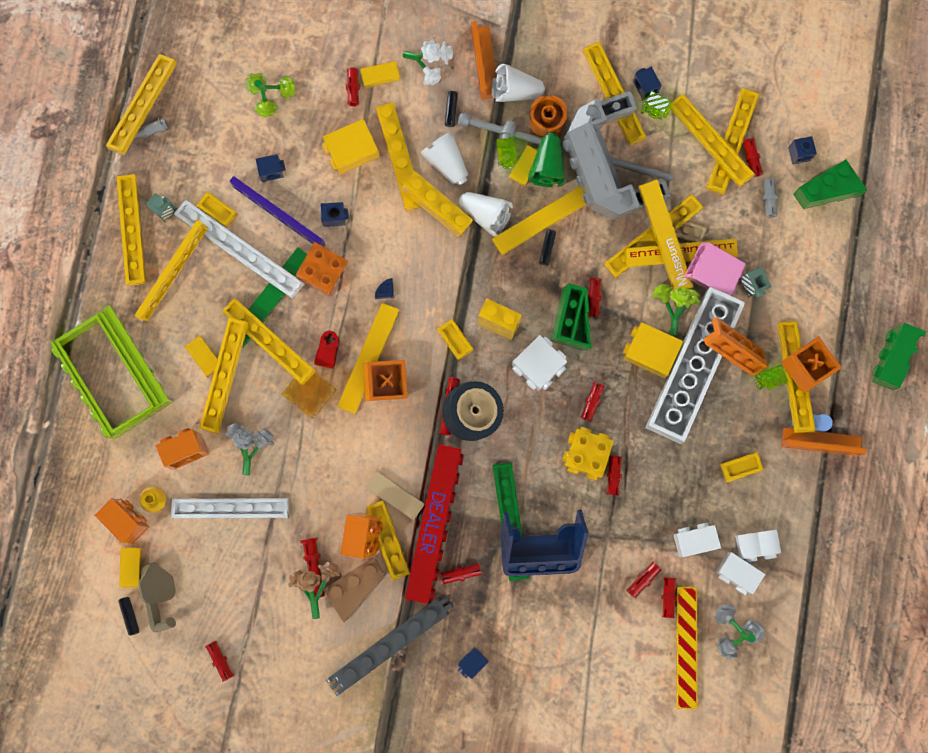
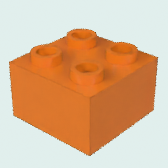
M314 242L299 268L296 278L329 296L348 260Z
M819 336L780 362L803 394L842 368Z
M405 360L363 363L365 401L408 398Z
M189 428L178 432L179 435L173 438L171 436L165 437L160 440L161 443L155 445L163 466L172 470L209 455L201 433Z
M111 498L94 515L121 543L133 544L149 528L146 524L147 519L140 513L136 514L132 510L134 506L126 499L123 501L121 498Z
M361 512L348 514L346 516L340 554L360 559L375 556L380 548L378 538L379 533L383 529L382 516Z

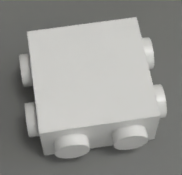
M540 335L512 362L513 371L520 377L523 375L527 379V385L531 389H537L538 391L542 388L546 390L553 383L551 379L555 375L559 377L566 370L564 366L567 363L565 360L566 356L560 350L556 351L552 347V342L547 337L542 338Z

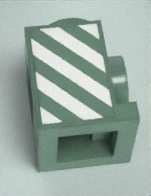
M156 193L146 203L147 207L164 222L177 210V207L164 195L160 197Z
M762 266L743 274L738 279V281L741 280L748 297L753 295L755 298L766 294L764 290L771 287Z

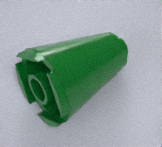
M547 133V135L542 137L528 174V181L532 180L534 185L552 187L553 184H558V187H561L565 183L561 138L555 133Z

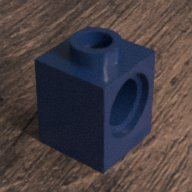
M652 67L647 69L641 68L635 73L633 83L642 100L659 93L662 85Z
M812 136L794 139L788 147L792 165L809 162L817 154Z
M278 154L256 158L258 174L262 182L284 178L283 171H286L284 160H280Z
M343 202L320 203L323 227L346 226L349 212ZM334 211L340 212L336 218L331 217V213Z
M474 646L458 663L460 667L458 671L465 678L469 676L473 679L489 661Z

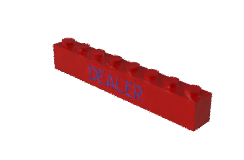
M438 444L405 595L406 600L429 604V600L433 601L435 589L432 588L433 581L438 580L440 569H436L437 562L442 561L444 550L440 549L441 543L446 542L448 531L444 529L446 522L450 523L452 511H449L450 503L454 504L456 492H453L454 484L458 485L460 473H457L458 465L462 466L464 454H461L460 448Z

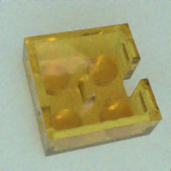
M315 372L304 385L294 378L281 395L293 405L298 403L300 405L299 409L311 419H314L337 389Z

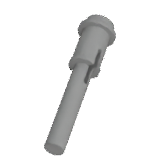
M159 117L157 121L143 125V128L138 130L134 139L144 135L150 136L160 131L165 132L168 129L165 118L161 119Z

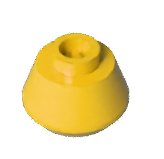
M148 487L140 495V505L146 512H159L166 504V495L159 487Z

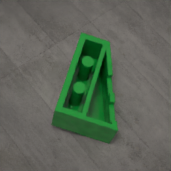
M847 159L800 186L793 195L803 209H808L831 202L861 197L867 189Z
M571 283L563 287L551 342L583 351L592 349L587 288Z
M907 323L889 330L885 337L886 345L881 349L878 356L880 358L879 364L874 367L872 376H874L872 382L893 391L900 388L911 366L909 362L912 353L916 354L919 349L915 346L921 336L924 337L927 331Z

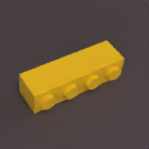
M416 171L412 173L400 189L457 237L461 236L473 221V219Z

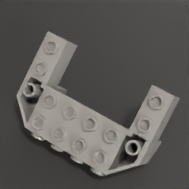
M631 91L603 101L596 99L580 107L575 113L563 141V147L570 155V165L577 173L576 180L578 186H582L585 204H588L590 209L613 220L645 209L639 188L634 190L632 184L622 188L600 131L603 125L628 117L636 111L637 107ZM662 179L658 183L666 201L671 195L665 180Z

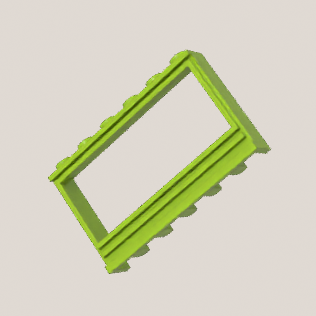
M108 305L101 312L50 343L53 346L51 351L63 363L61 364L62 369L66 374H70L72 378L70 380L71 384L76 390L79 389L82 396L80 398L86 406L89 405L92 410L90 412L92 418L100 423V431L103 436L115 440L172 404L173 401L166 396L163 391L164 387L157 381L153 375L154 371L143 359L145 358L144 355L135 346L134 339L125 330L124 323L115 314L117 311ZM98 323L150 405L115 429L110 425L63 348V345Z

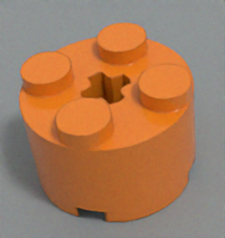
M544 95L537 98L531 106L529 125L532 131L539 137H543L547 133L559 135L563 131L567 120V107L564 101L554 95Z

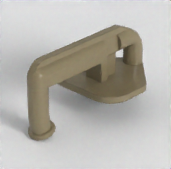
M155 562L147 564L142 569L141 580L138 585L141 599L146 603L150 628L153 632L174 628L176 626L175 619L168 617L165 621L161 622L158 608L159 602L171 600L175 596L174 579Z

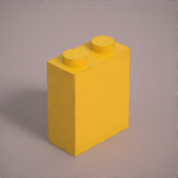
M364 119L322 136L324 140L322 147L326 154H330L332 159L329 162L333 171L337 169L339 175L380 158L377 146Z
M486 298L478 315V325L512 341L520 325L522 314Z
M641 322L638 327L634 326L630 336L633 339L631 343H626L622 352L625 354L623 359L665 379L672 368L683 341Z

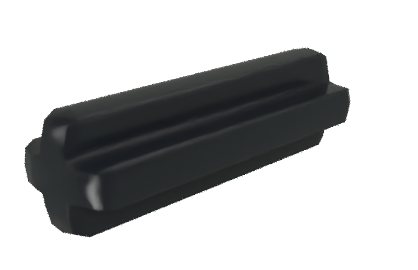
M456 91L448 92L445 114L446 127H454L458 97Z
M546 230L539 260L540 265H549L556 236L555 230Z
M124 597L119 599L118 602L128 635L138 634L139 627L130 598Z

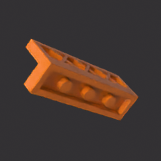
M471 21V35L481 99L493 98L491 90L492 80L497 76L489 26L477 27V21Z
M718 317L712 319L715 331L704 338L705 345L751 376H755L768 368L766 356L762 348Z
M783 428L782 448L851 456L866 454V448H861L862 436L818 431L794 433L792 428Z

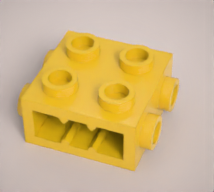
M581 427L576 429L574 433H570L568 443L571 445L569 451L565 450L562 462H565L564 467L568 468L567 472L576 475L580 472L586 474V478L597 481V478L601 479L603 477L614 440H610V436L599 433V435L591 433L592 430Z

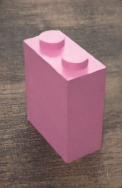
M700 243L684 277L706 290L712 287L731 296L736 290L738 279L744 273L746 263L711 243Z

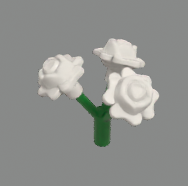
M432 39L429 42L425 41L423 43L421 53L404 51L403 58L417 61L425 73L423 84H431L433 86L439 83L441 79V68L430 69L429 66H425L421 58L427 59L429 63H432L433 61H439L441 57L445 64L448 65V60L453 59L452 46L446 45L445 41L440 48L439 43H435Z

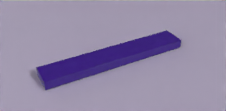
M235 176L230 179V184L234 189L311 244L316 242L323 247L326 245L322 238Z

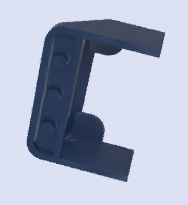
M577 510L575 523L562 525L558 529L557 535L520 536L519 528L511 526L508 512H504L500 533L504 574L507 576H532L577 572L581 567L589 533L582 510Z

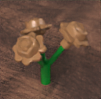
M325 561L324 565H318V568L323 573L322 578L314 572L302 573L301 570L289 576V588L292 586L299 587L309 599L312 619L320 618L318 600L326 582H329L330 577L341 575L337 572L338 566L334 563ZM321 579L323 581L315 597L313 591L315 587L320 584Z

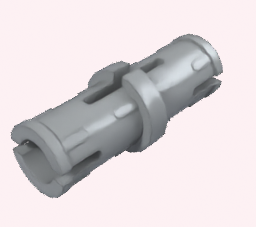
M770 178L763 180L764 196L762 199L765 202V217L769 218L770 215V218L778 216L776 205L778 195L775 192V179L771 178L770 181Z

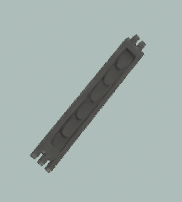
M448 596L442 600L439 597L327 678V683H330L333 679L336 680V683L330 686L332 690L338 685L341 688L335 692V695L338 696L449 615L448 610L454 605L450 603L446 607L444 606V603L449 600Z

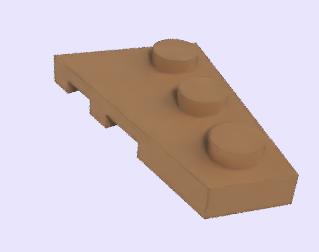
M372 558L324 588L325 593L343 623H345L384 576V572L375 558Z

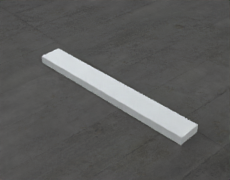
M186 199L174 213L176 217L190 227L194 225L196 220L205 224L208 227L204 234L207 239L293 299L304 285L302 281Z

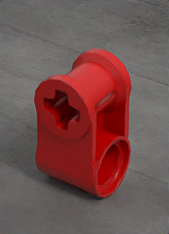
M328 330L322 334L314 365L334 369L339 347V337L335 332ZM332 336L335 341L329 345L326 338L329 339Z

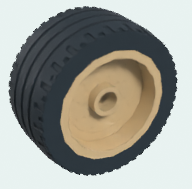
M478 381L463 383L455 387L445 398L442 407L443 422L449 432L461 440L477 441L493 434L501 425L504 416L502 399L497 391L488 384Z

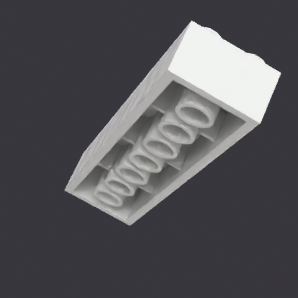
M712 287L707 289L648 420L646 429L679 444L685 442L722 355L705 345L704 338L715 331L712 319L718 317L734 329L745 302Z

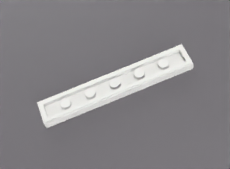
M289 498L172 499L171 518H289Z

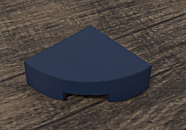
M392 278L383 281L375 292V299L394 298Z

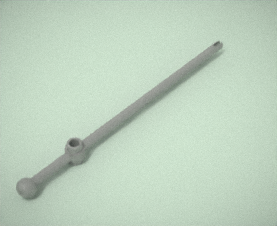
M462 112L459 115L458 124L460 126L467 127L472 125L500 133L502 135L501 140L506 143H511L513 138H518L540 145L542 137L517 131V124L511 121H506L505 126H499L471 118L467 112ZM561 143V144H562V151L566 152L565 149H564V147H563V143ZM611 157L614 166L667 181L673 179V175L670 173Z

